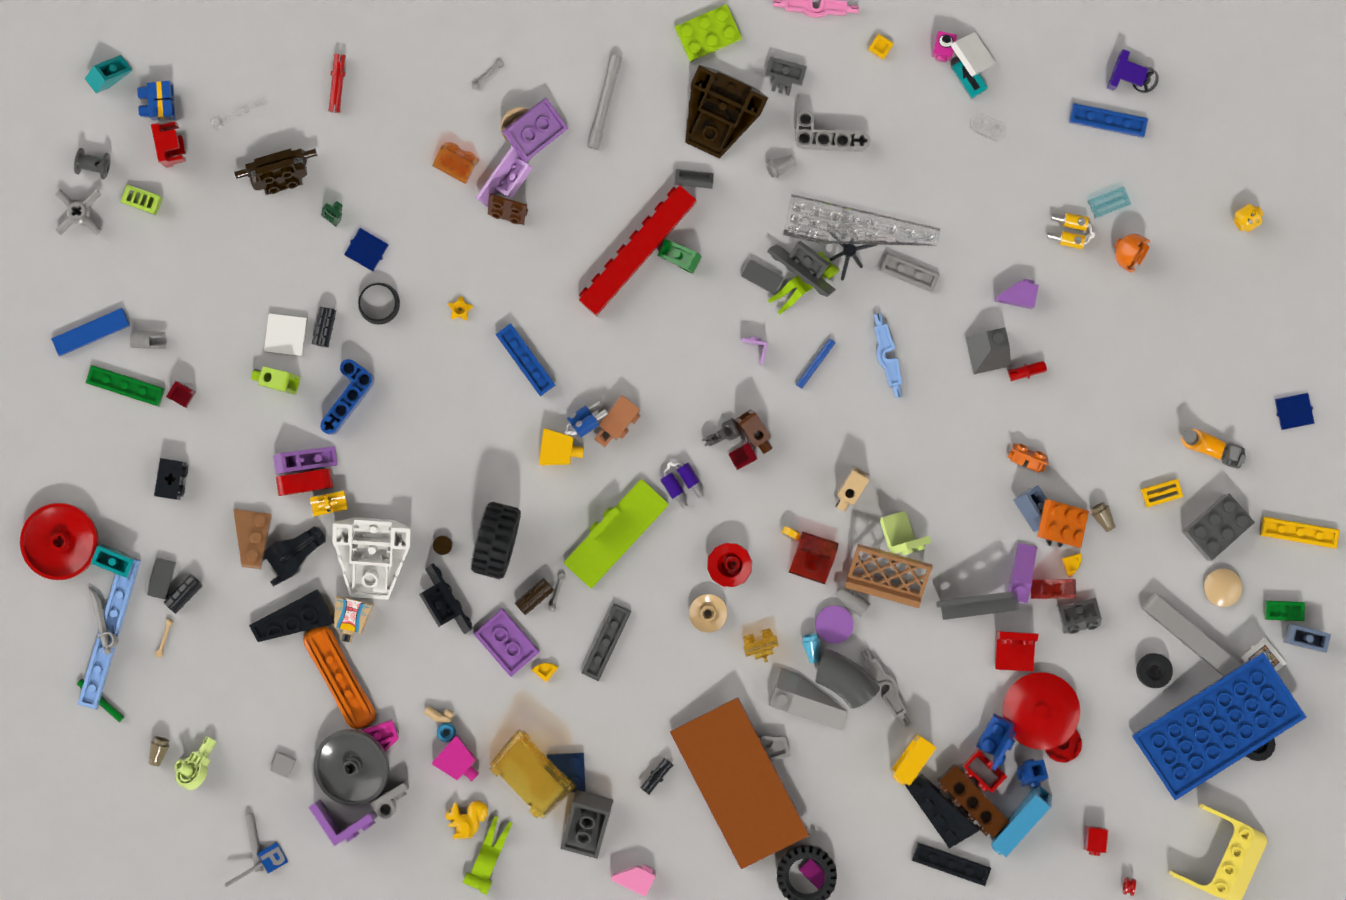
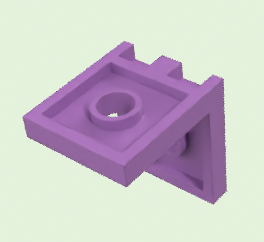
M318 800L309 807L334 846L345 839L349 842L360 834L358 830L362 828L365 831L376 823L374 819L378 817L373 810L341 831L321 800Z

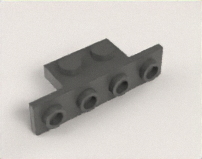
M802 241L797 242L790 254L777 244L768 249L767 252L774 260L784 264L790 272L801 277L804 283L810 284L820 295L828 297L835 292L836 289L821 278L830 263Z

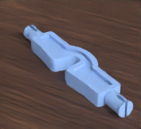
M878 313V315H874L876 322L874 331L878 343L877 360L885 370L888 385L893 387L895 398L902 397L900 388L902 378L899 361L897 358L887 359L885 357V353L894 350L895 345L888 325L883 322L882 313Z

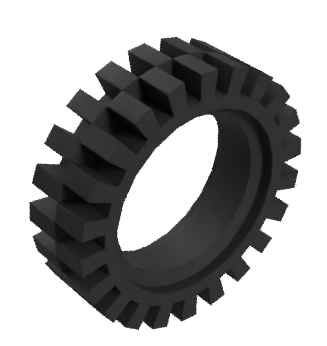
M801 845L788 851L781 859L777 869V882L782 895L788 900H826L835 889L837 881L836 866L832 858L829 857V854L822 851L821 848H816L812 845ZM810 858L816 860L824 869V884L814 893H800L790 883L789 870L800 859Z

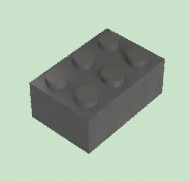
M1229 493L1219 498L1184 529L1182 533L1207 561H1212L1255 522Z

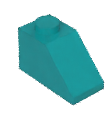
M119 55L94 65L85 77V80L95 93H99L112 87L133 69L123 56Z
M100 544L97 546L90 564L127 578L134 559L121 551Z

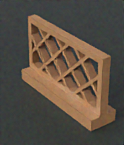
M858 544L846 577L845 588L919 608L933 565ZM860 551L868 553L870 558L862 561L859 556ZM884 557L888 559L889 563L881 566L877 559ZM874 561L877 568L869 571L865 564ZM900 562L905 563L908 568L899 571L896 564ZM862 566L863 570L865 571V573L861 575L853 573L854 569ZM892 566L896 573L887 576L884 569ZM915 569H926V573L918 576ZM911 571L914 578L906 581L903 574ZM881 572L884 578L878 580L873 578L872 575ZM899 577L902 584H892L891 580ZM918 582L921 588L917 591L911 589L909 585Z

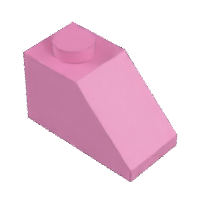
M643 864L642 867L637 865L614 873L611 876V880L646 897L656 873L653 872V868Z

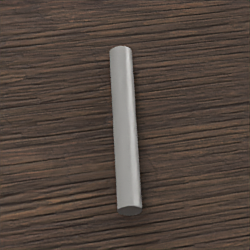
M253 813L245 814L255 866L261 863L257 856V853L260 851ZM261 866L256 869L255 872L263 871V867Z

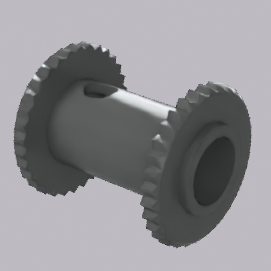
M79 148L74 160V172L76 174H80L81 170L98 172L101 179H105L110 170L111 159L109 153H105L103 158L85 155L84 149Z

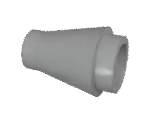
M792 155L770 160V163L766 164L767 171L772 178H778L795 166L796 161Z

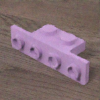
M511 146L476 198L486 207L489 204L490 194L497 195L500 192L512 199L533 168L526 162L524 163Z

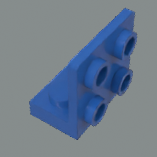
M995 713L992 715L976 744L977 748L993 755V770H996L998 765L1002 766L1006 758L1004 754L1007 749H1012L1015 742L1013 738L1016 734V731H1014L1015 723Z

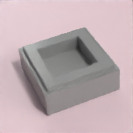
M278 752L270 771L289 778L296 759Z

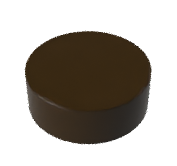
M439 536L433 542V549L439 555H446L452 550V541L446 536Z

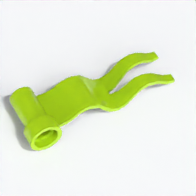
M820 251L818 254L830 263L821 278L824 279L826 277L829 280L840 269L835 264L833 265L825 254ZM796 276L767 301L771 303L796 288L790 299L778 311L780 315L814 287L804 283L801 277Z
M496 815L471 874L466 873L463 884L480 890V893L487 895L492 880H489L512 826V822L509 821L493 847L492 842L498 821V816Z

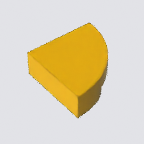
M1081 553L1062 558L1067 577L1073 575L1080 567L1082 561Z
M542 663L534 667L532 671L547 682L559 667L552 663Z

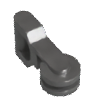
M734 418L721 424L720 431H718L720 440L714 438L716 436V433L705 437L702 441H706L707 443L704 445H709L710 447L725 439L731 441L741 436V433ZM729 425L732 436L725 435L723 431L724 426Z

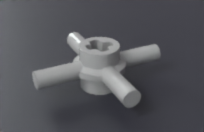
M97 189L84 202H73L62 190L55 194L68 207V218L56 229L60 235L73 223H85L96 235L101 232L102 229L89 218V207L102 195ZM77 209L82 212L80 216L75 212Z

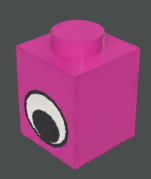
M938 31L932 57H935V60L939 62L950 61L954 51L951 44L956 41L957 35Z

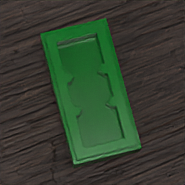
M1265 600L1264 620L1304 621L1305 602Z

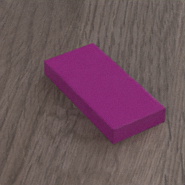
M809 858L799 871L819 890L824 884L825 872L813 859Z

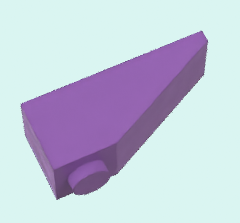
M335 446L273 455L276 474L338 465Z
M1022 543L1017 545L1007 592L1017 591L1018 602L1028 603L1037 547Z

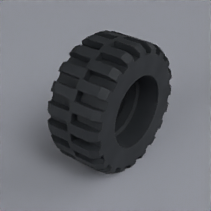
M497 502L487 504L473 551L471 570L474 573L496 579L504 578L512 556L520 523L521 511L517 507Z

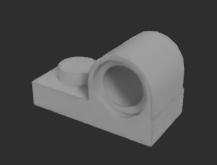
M403 782L370 804L380 818L388 819L396 812V804L393 798L395 797L398 800L405 796V791L409 787L406 782ZM383 804H388L391 807L389 814L382 812Z

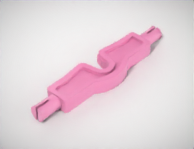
M773 0V7H785V11L804 13L812 18H821L826 15L846 16V13L858 14L859 5H847V1L820 0V7L814 9L812 0Z

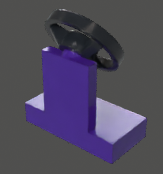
M1123 49L1118 55L1107 88L1114 91L1121 79L1132 83L1133 87L1140 93L1152 91L1158 84V73L1151 67H1143L1127 61L1130 51ZM1155 73V82L1148 88L1151 76ZM1136 85L1140 87L1143 85L1145 90H1139Z

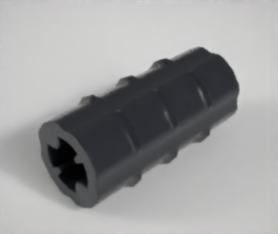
M319 307L312 340L313 345L329 348L336 310Z
M190 574L179 587H176V590L170 594L164 601V604L176 614L197 594V591L203 586L202 583Z

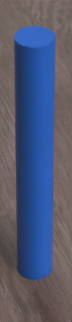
M832 339L827 341L796 384L799 388L802 389L835 345Z

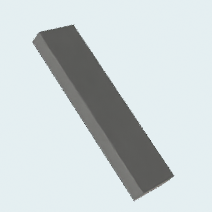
M617 604L613 605L583 668L582 674L594 680H600L631 611Z

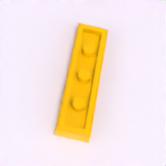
M1263 517L1260 536L1337 549L1340 530Z

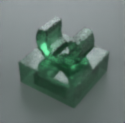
M338 201L333 206L326 203L322 208L321 216L337 227L341 222V208L343 205Z

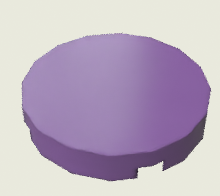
M829 606L822 609L815 621L818 636L831 644H839L846 641L853 631L851 614L840 606Z

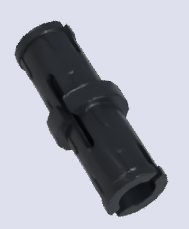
M663 758L656 769L650 772L651 775L640 788L650 795L658 783L663 782L664 779L662 778L674 765L666 758Z

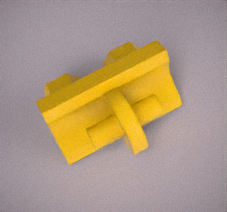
M345 491L310 497L314 517L348 510Z

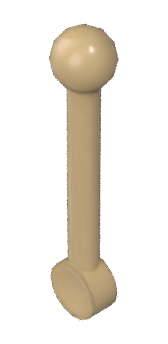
M172 619L166 620V628L159 650L155 652L156 657L164 655L162 650L169 628L173 624Z

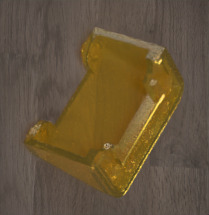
M519 729L493 758L489 769L497 777L500 775L530 806L531 809L529 811L535 818L541 817L544 819L577 785L571 779L564 776L565 774L548 759L533 741H529L531 737L524 730Z

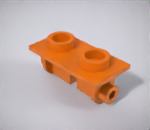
M1020 443L1018 445L1012 444V451L1009 452L1007 457L1010 461L1023 466L1025 460L1029 461L1026 468L1038 473L1044 472L1046 465H1048V457L1044 453L1031 451L1027 446Z

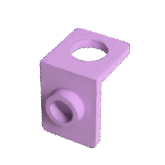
M750 336V339L742 338L741 342L763 346L760 365L763 366L767 342H762L761 338Z

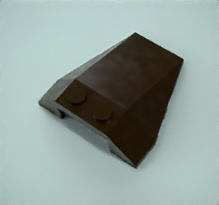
M699 65L690 87L685 143L720 159L761 115L769 97L755 87L728 74Z

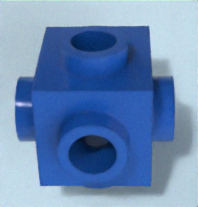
M1029 759L1023 761V765L1017 768V777L1022 787L1036 788L1041 786V782L1049 778L1044 759L1037 761Z

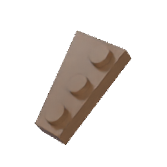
M233 509L241 565L246 568L261 569L272 515Z

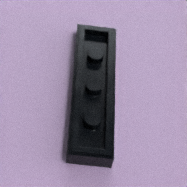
M920 842L917 843L912 857L914 862L982 886H986L991 867Z

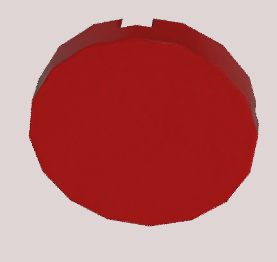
M1075 730L1074 734L1065 743L1045 750L1046 754L1056 762L1066 763L1078 757L1082 749L1080 734Z

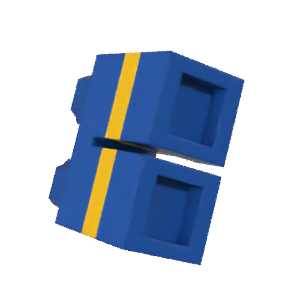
M170 80L147 83V86L137 88L138 98L148 99V105H140L138 107L140 117L152 120H175L174 86Z

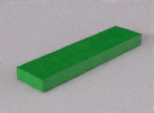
M93 365L90 367L85 382L86 384L158 407L165 388Z

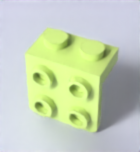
M905 511L880 519L890 553L896 554L901 552L903 556L913 553V550L914 552L925 549L924 545L931 543L930 536L915 540L908 515Z

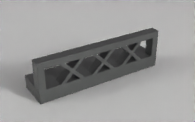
M1017 591L936 602L937 608L941 607L943 620L1019 610Z

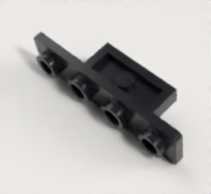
M432 563L425 570L434 586L419 595L438 627L455 619L463 634H466L473 629L472 622L462 611L461 603L453 596L450 585L444 581L441 570Z

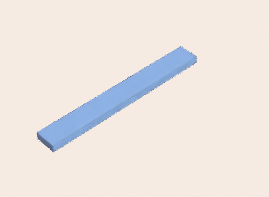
M134 559L127 578L115 574L104 612L107 632L118 637L141 562L137 559ZM109 636L110 644L112 642L111 636ZM96 639L78 705L98 709L116 646L107 655L104 653L105 648L102 646L101 639Z

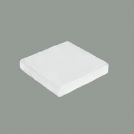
M976 32L951 44V47L972 77L996 64Z
M269 313L264 352L303 356L308 319Z

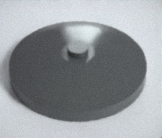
M356 729L337 731L328 736L316 751L314 774L317 783L329 798L339 804L347 806L367 804L384 790L388 782L390 768L387 754L381 744L366 732Z

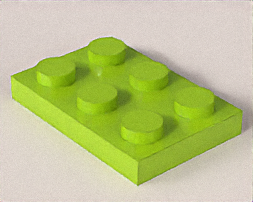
M727 4L675 26V31L689 62H693L742 40Z

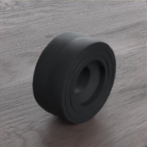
M1150 653L1139 660L1136 673L1143 685L1150 688H1161L1170 682L1173 675V667L1165 656ZM1153 665H1157L1160 669L1157 676H1152L1149 672L1150 667Z

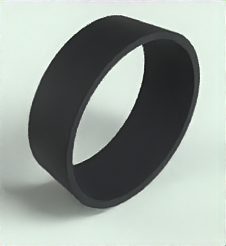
M374 283L364 288L361 292L358 308L362 317L368 322L377 325L386 324L398 314L400 299L397 292L391 286L384 283ZM374 285L388 288L395 299L393 311L383 319L369 318L361 309L360 300L362 294L366 289Z

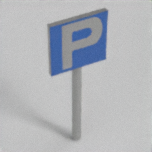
M276 842L257 853L261 863L225 883V886L233 884L261 866H264L269 874L286 864L288 861L278 843Z

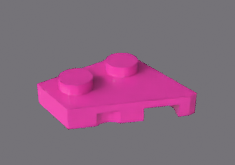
M393 719L360 730L373 736L381 744L385 752L399 739Z

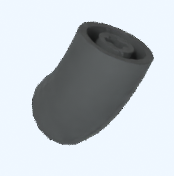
M826 648L816 674L817 684L835 692L851 709L866 704L877 695L880 687L863 668L849 658Z

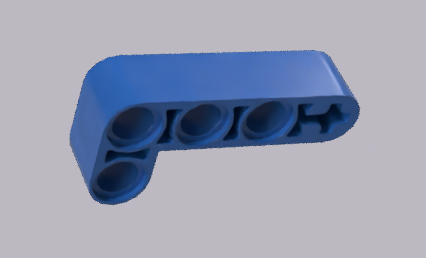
M346 359L340 364L341 373L350 379L351 382L320 423L321 430L329 435H334L341 429L374 384L373 375L351 359ZM352 363L354 371L348 374L345 372V366ZM363 375H368L370 378L369 383L366 385L360 383V378ZM352 390L358 392V397L355 400L349 399V393ZM344 405L346 413L339 416L337 409L339 406ZM334 415L336 418H339L341 420L339 422L337 420L333 422L334 418H332L331 416ZM327 422H329V423H332V422H333V424H332V425L334 426V429H333V430H331V429H328V430H327V428H328V426L326 425Z

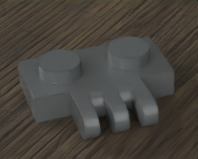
M770 57L765 76L774 78L771 91L775 92L777 84L780 85L778 93L782 94L783 88L787 87L786 95H790L792 84L802 86L807 66Z

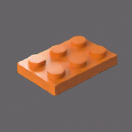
M1045 499L1037 537L1081 548L1089 511Z

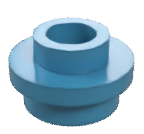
M443 723L437 729V736L443 742H450L456 736V729L451 723ZM444 729L450 730L449 736L443 734Z

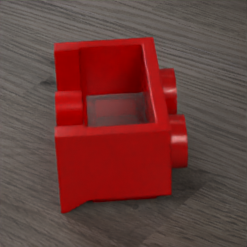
M978 748L962 764L965 768L963 772L970 779L975 777L979 781L977 785L984 792L988 790L993 793L1008 777L998 767L996 770H993L992 761Z

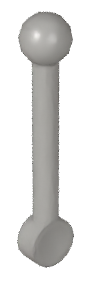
M497 60L496 65L479 81L472 84V88L478 89L479 85L497 68L503 66V62Z
M564 573L558 574L559 581L552 604L549 606L551 612L556 610L555 604L562 581L565 579Z

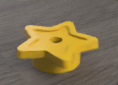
M462 296L459 297L457 302L448 303L452 310L451 319L458 317L464 320L468 319L467 312L473 306L466 304Z

